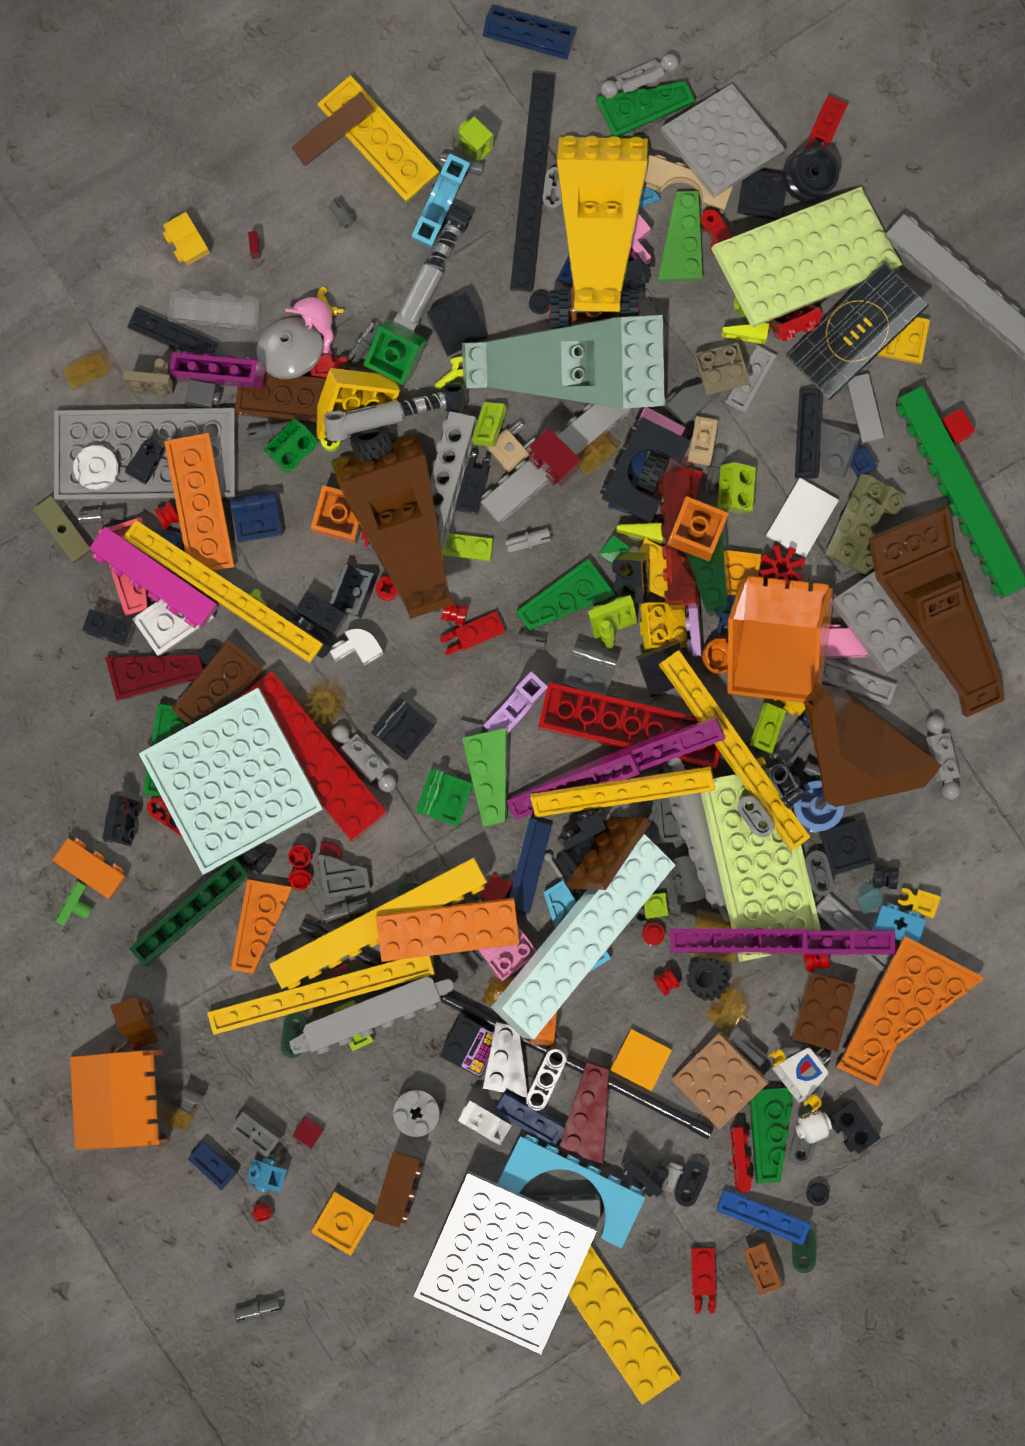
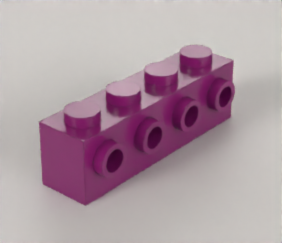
M183 351L182 353H172L169 375L182 382L195 380L216 385L262 389L266 367L258 359L251 357L238 359L230 355L217 357L208 353L196 355L192 352Z

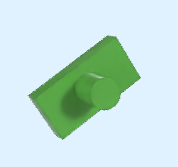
M77 880L75 881L54 919L56 923L64 926L71 912L85 920L88 918L92 907L79 901L86 887L84 884Z

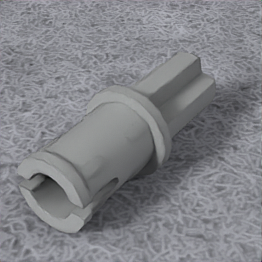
M544 528L506 539L505 546L508 552L524 548L532 549V546L551 542L548 529Z

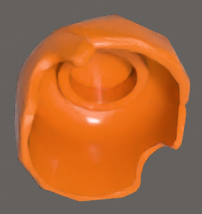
M725 638L713 639L705 645L702 651L701 659L704 666L715 674H722L728 671V643Z

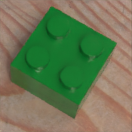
M386 320L378 327L363 365L404 385L412 378L427 339L390 320Z

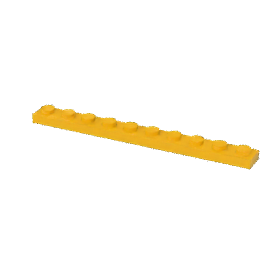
M135 520L124 535L123 539L307 663L311 664L323 647L321 642L137 520Z
M680 651L674 652L662 661L659 666L697 720L702 722L717 716L726 737L725 740L714 744L749 794L757 796L775 822L774 829L790 851L795 850L810 838L807 831L792 810L788 809L781 801L779 793Z
M430 956L400 959L207 1012L214 1035L435 974Z

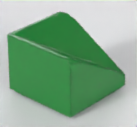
M613 535L599 553V556L612 565L613 560L620 552H630L631 548Z

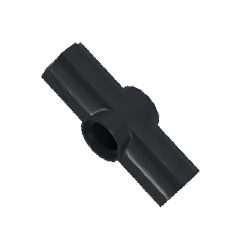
M281 603L273 609L274 612L323 644V647L316 656L323 660L328 655L334 643L315 630L316 628L301 616L298 617Z

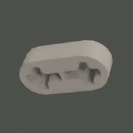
M557 167L550 168L545 176L543 205L550 211H556L562 205L559 180H557V186H552L553 180L549 178L553 177L555 173L558 174ZM551 192H556L555 198L559 200L555 201L554 205L550 204V200H546L551 198Z

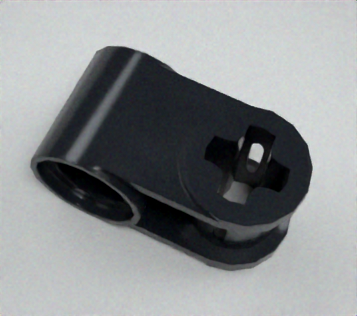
M145 440L128 463L125 473L144 485L147 484L163 457L162 446L156 440ZM149 448H154L156 450V453H149L147 450Z
M777 764L771 769L770 779L777 789L781 801L788 809H793L794 804L810 796L794 770L783 764Z

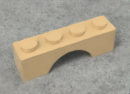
M649 155L644 187L661 193L666 187L675 183L690 185L696 191H699L703 209L715 210L720 215L724 214L733 186L713 198L691 169H688L687 165L679 162L675 164L668 162L665 157L660 155Z

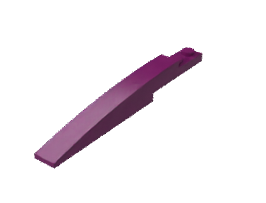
M717 716L678 731L676 729L667 731L616 751L508 798L506 801L515 820L534 814L530 798L533 793L625 780L639 775L641 770L725 740L726 736Z
M670 929V952L757 955H894L895 931Z

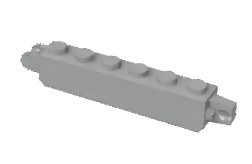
M679 757L663 762L661 766L664 774L685 771ZM701 793L668 797L672 806V814L677 819L681 836L689 849V856L695 862L698 871L697 876L705 889L706 899L711 904L712 909L718 908L725 922H729L730 919Z
M424 977L306 1024L303 1030L304 1033L289 1042L294 1055L308 1051L312 1053L317 1051L318 1055L330 1051V1046L339 1043V1046H343L352 1042L351 1037L360 1034L361 1038L373 1034V1028L382 1026L383 1029L395 1025L394 1020L403 1017L404 1021L417 1016L416 1011L423 1008L426 1012L438 1008L437 1003L441 1002L440 997L448 994V992L451 993L454 989V983L451 979L434 983L433 979Z

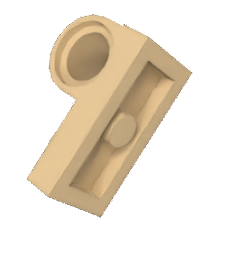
M696 416L688 463L710 466L718 420Z

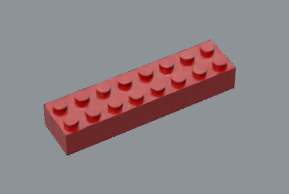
M272 671L242 695L244 696L260 688L320 803L352 843L388 815Z
M548 682L538 730L624 749L673 729L678 731L699 723L695 716ZM711 744L679 756V759L683 764L700 768L711 767L715 771L720 751L715 744Z

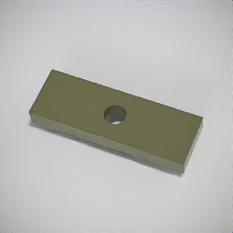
M52 496L33 508L73 564L91 551L88 544ZM66 527L64 533H59L60 528Z

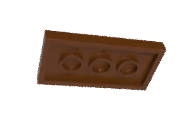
M265 372L262 389L237 388L234 413L235 415L287 421L295 418L299 422L317 424V405L326 379L307 376L281 379Z
M227 640L171 708V711L190 726L237 700L252 684L263 668L230 640Z
M611 817L605 826L606 829L596 838L579 866L574 870L573 875L567 882L572 889L606 890L650 825L647 818Z

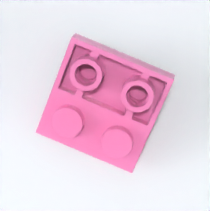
M518 925L519 945L478 950L494 971V975L502 983L522 969L537 952Z

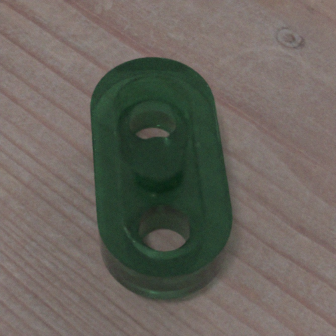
M299 1012L288 1014L283 1022L280 1047L282 1053L289 1058H296L302 1054L294 1055L293 1051L288 1047L291 1040L304 1033L303 1030L307 1024L305 1016ZM294 1019H298L300 1022L297 1028H293L291 1025Z
M810 1228L807 1240L803 1246L791 1241L792 1265L801 1273L812 1271L816 1264L815 1233ZM803 1256L807 1258L805 1265L799 1263V1259Z

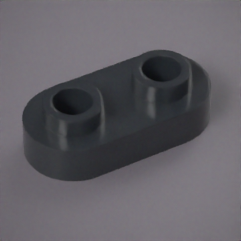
M692 1162L686 1166L674 1193L675 1200L681 1206L689 1207L697 1201L708 1175L707 1169L703 1164ZM694 1169H698L700 1172L697 1178L691 1176V1172ZM685 1190L690 1192L688 1199L682 1198V1192Z

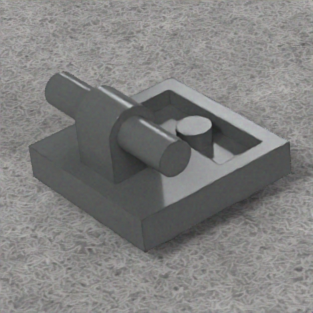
M576 641L562 685L606 696L619 655Z
M478 950L439 955L464 984L487 964Z

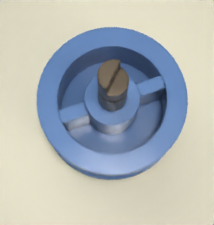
M821 781L805 784L804 786L810 796L807 799L803 798L794 804L793 812L805 830L814 833L834 827L842 818L844 805L834 807L824 800Z

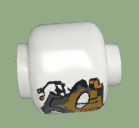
M815 1110L813 1113L808 1112L799 1116L798 1126L795 1128L799 1138H804L805 1141L811 1144L827 1138L832 1125L825 1112L822 1113L819 1110Z

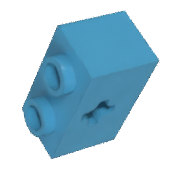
M890 903L879 907L872 931H895V941L900 942L903 936H906L919 943L926 920L921 919V914L910 910L908 914L899 911V906ZM901 918V923L905 926L898 930L894 921Z

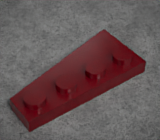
M199 655L105 657L117 702L194 681L203 670Z
M586 1062L559 1147L561 1151L603 1164L609 1068Z

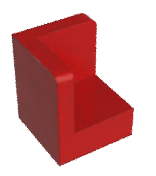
M963 409L941 420L954 446L970 438L976 432Z
M493 874L485 889L481 892L480 898L485 901L505 899L513 883Z

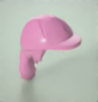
M308 297L298 301L293 308H285V312L301 314L305 320V326L309 325L308 329H311L312 325H314L324 336L322 354H331L330 345L334 339V333L331 327L332 314L329 306L319 298Z

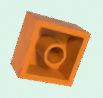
M322 485L310 528L312 533L356 545L361 526L344 495L339 489Z
M686 496L667 545L710 561L729 513Z

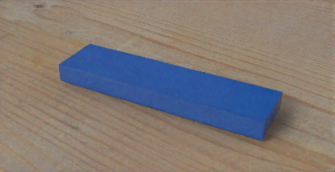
M726 1189L723 1191L716 1210L802 1246L811 1227V1223Z

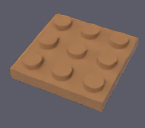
M721 1032L671 1079L719 1130L769 1083Z

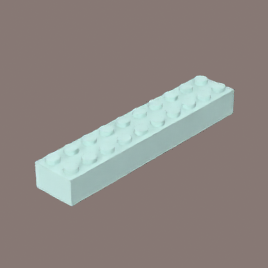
M643 834L606 890L588 889L491 1008L522 1038L534 1040L674 868L675 864Z

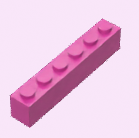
M107 527L103 528L89 548L94 553L92 557L101 564L104 562L110 564L112 572L120 577L124 574L130 578L129 583L138 590L143 587L149 592L147 596L158 603L161 600L166 603L168 611L175 616L180 613L186 617L184 622L194 629L197 626L203 629L218 608L216 603Z

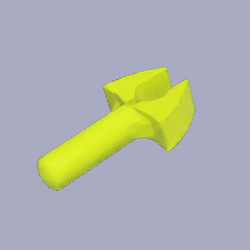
M462 357L450 360V363L453 365L452 370L435 383V387L438 390H442L443 386L452 382L456 377H463V369L458 370L459 365L463 363Z

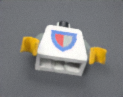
M786 1047L770 1053L768 1057L772 1056L776 1062L773 1064L774 1067L772 1069L799 1103L806 1100L803 1104L805 1106L810 1104L812 1106V1113L817 1110L822 1104L821 1099L827 1084L825 1077L829 1072L823 1064L830 1060L829 1053L821 1048L814 1054L809 1047L805 1050L800 1047Z

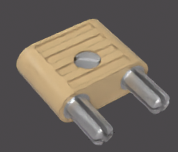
M520 421L509 430L504 429L498 435L495 447L485 446L508 473L529 456V447L536 441L535 438H532L527 444L522 446L516 440L514 435L524 427Z

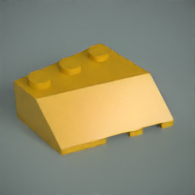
M330 368L317 405V438H326L324 421L326 413L336 410L347 412L397 400L400 392L397 383L382 374Z

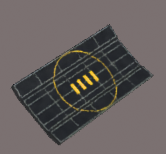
M884 262L786 356L830 401L929 305Z

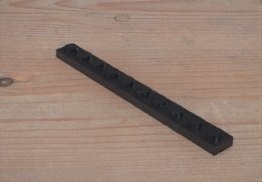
M533 72L510 284V290L532 292L555 80L554 74Z

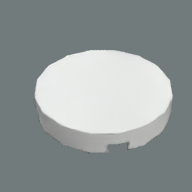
M92 445L84 448L76 456L73 471L75 478L83 487L89 490L100 491L108 488L115 482L119 472L117 458L110 450L103 446Z

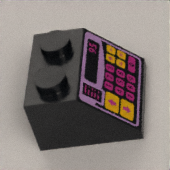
M460 1015L439 1057L481 1078L488 1064L494 1032Z

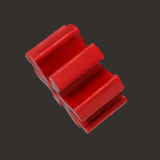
M777 545L771 550L775 561L767 557L766 554L761 558L760 565L764 564L771 569L764 571L761 569L759 577L773 576L775 579L787 580L786 588H789L788 578L793 581L802 580L804 575H800L793 570L802 569L805 562L801 558L799 561L790 563L789 559L795 554L796 549L789 547L787 550L788 554L785 558H782L779 550L780 546ZM784 565V570L787 573H785L784 571L782 574L778 573V567Z

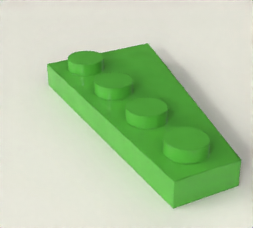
M699 191L676 192L658 282L702 280L703 278Z
M507 728L462 738L483 827L507 821Z

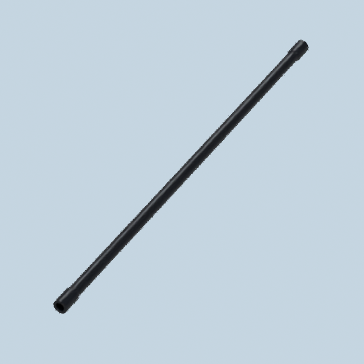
M307 919L303 920L299 931L314 939L329 933L323 927ZM362 948V952L354 956V958L372 967L388 963L387 961L381 962V958ZM419 979L411 980V981L404 982V983H405V984H409V983L414 982V981L419 980ZM450 993L440 997L442 1003L495 1029L497 1020L502 1021ZM521 1037L522 1044L544 1055L547 1054L551 1047L529 1044L530 1039ZM553 1052L551 1054L553 1060H563L560 1053ZM568 1054L565 1066L583 1074L586 1063ZM608 1075V1088L679 1123L707 1140L711 1136L714 1127L697 1118H692Z

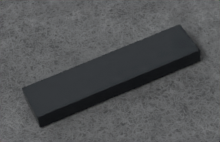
M138 307L135 308L127 325L129 330L180 352L187 351L196 355H203L204 353L214 354L218 345L216 341Z
M799 389L794 477L796 479H816L819 476L823 393L819 389Z

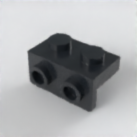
M345 563L339 573V580L331 594L329 604L343 613L362 618L377 576Z

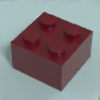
M549 428L529 447L530 463L538 470L542 468L546 472L545 477L553 485L558 484L562 487L580 469L581 459Z

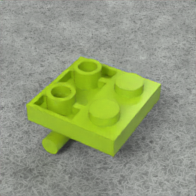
M630 595L618 597L611 603L597 605L588 611L594 638L601 637L607 648L614 646L615 631L637 623L634 603Z

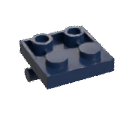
M275 490L230 498L238 543L283 535Z

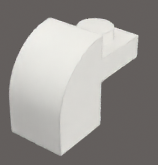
M362 629L346 631L345 635L348 641H339L332 646L333 650L330 651L335 662L356 651L364 666L384 654L376 639L369 632Z
M471 1101L463 1109L458 1120L498 1145H501L512 1126Z

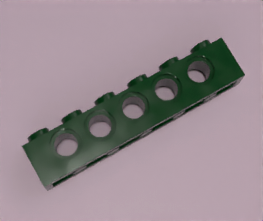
M233 858L132 945L129 950L143 966L148 967L251 876Z

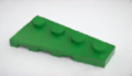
M686 81L657 86V88L639 89L636 92L625 94L617 93L613 98L603 96L595 98L612 137L623 136L695 103Z
M587 559L516 611V614L526 628L531 631L612 598L615 594L591 561Z
M157 705L150 747L189 726L171 711L173 706ZM146 770L143 794L161 797L148 770Z
M788 1088L762 1089L749 1101L757 1184L781 1182L785 1157L784 1149L789 1131L788 1123L792 1111L793 1095Z

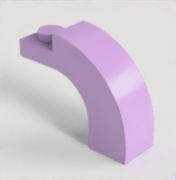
M531 671L515 688L510 698L483 727L488 732L507 728L508 734L538 703L548 687Z

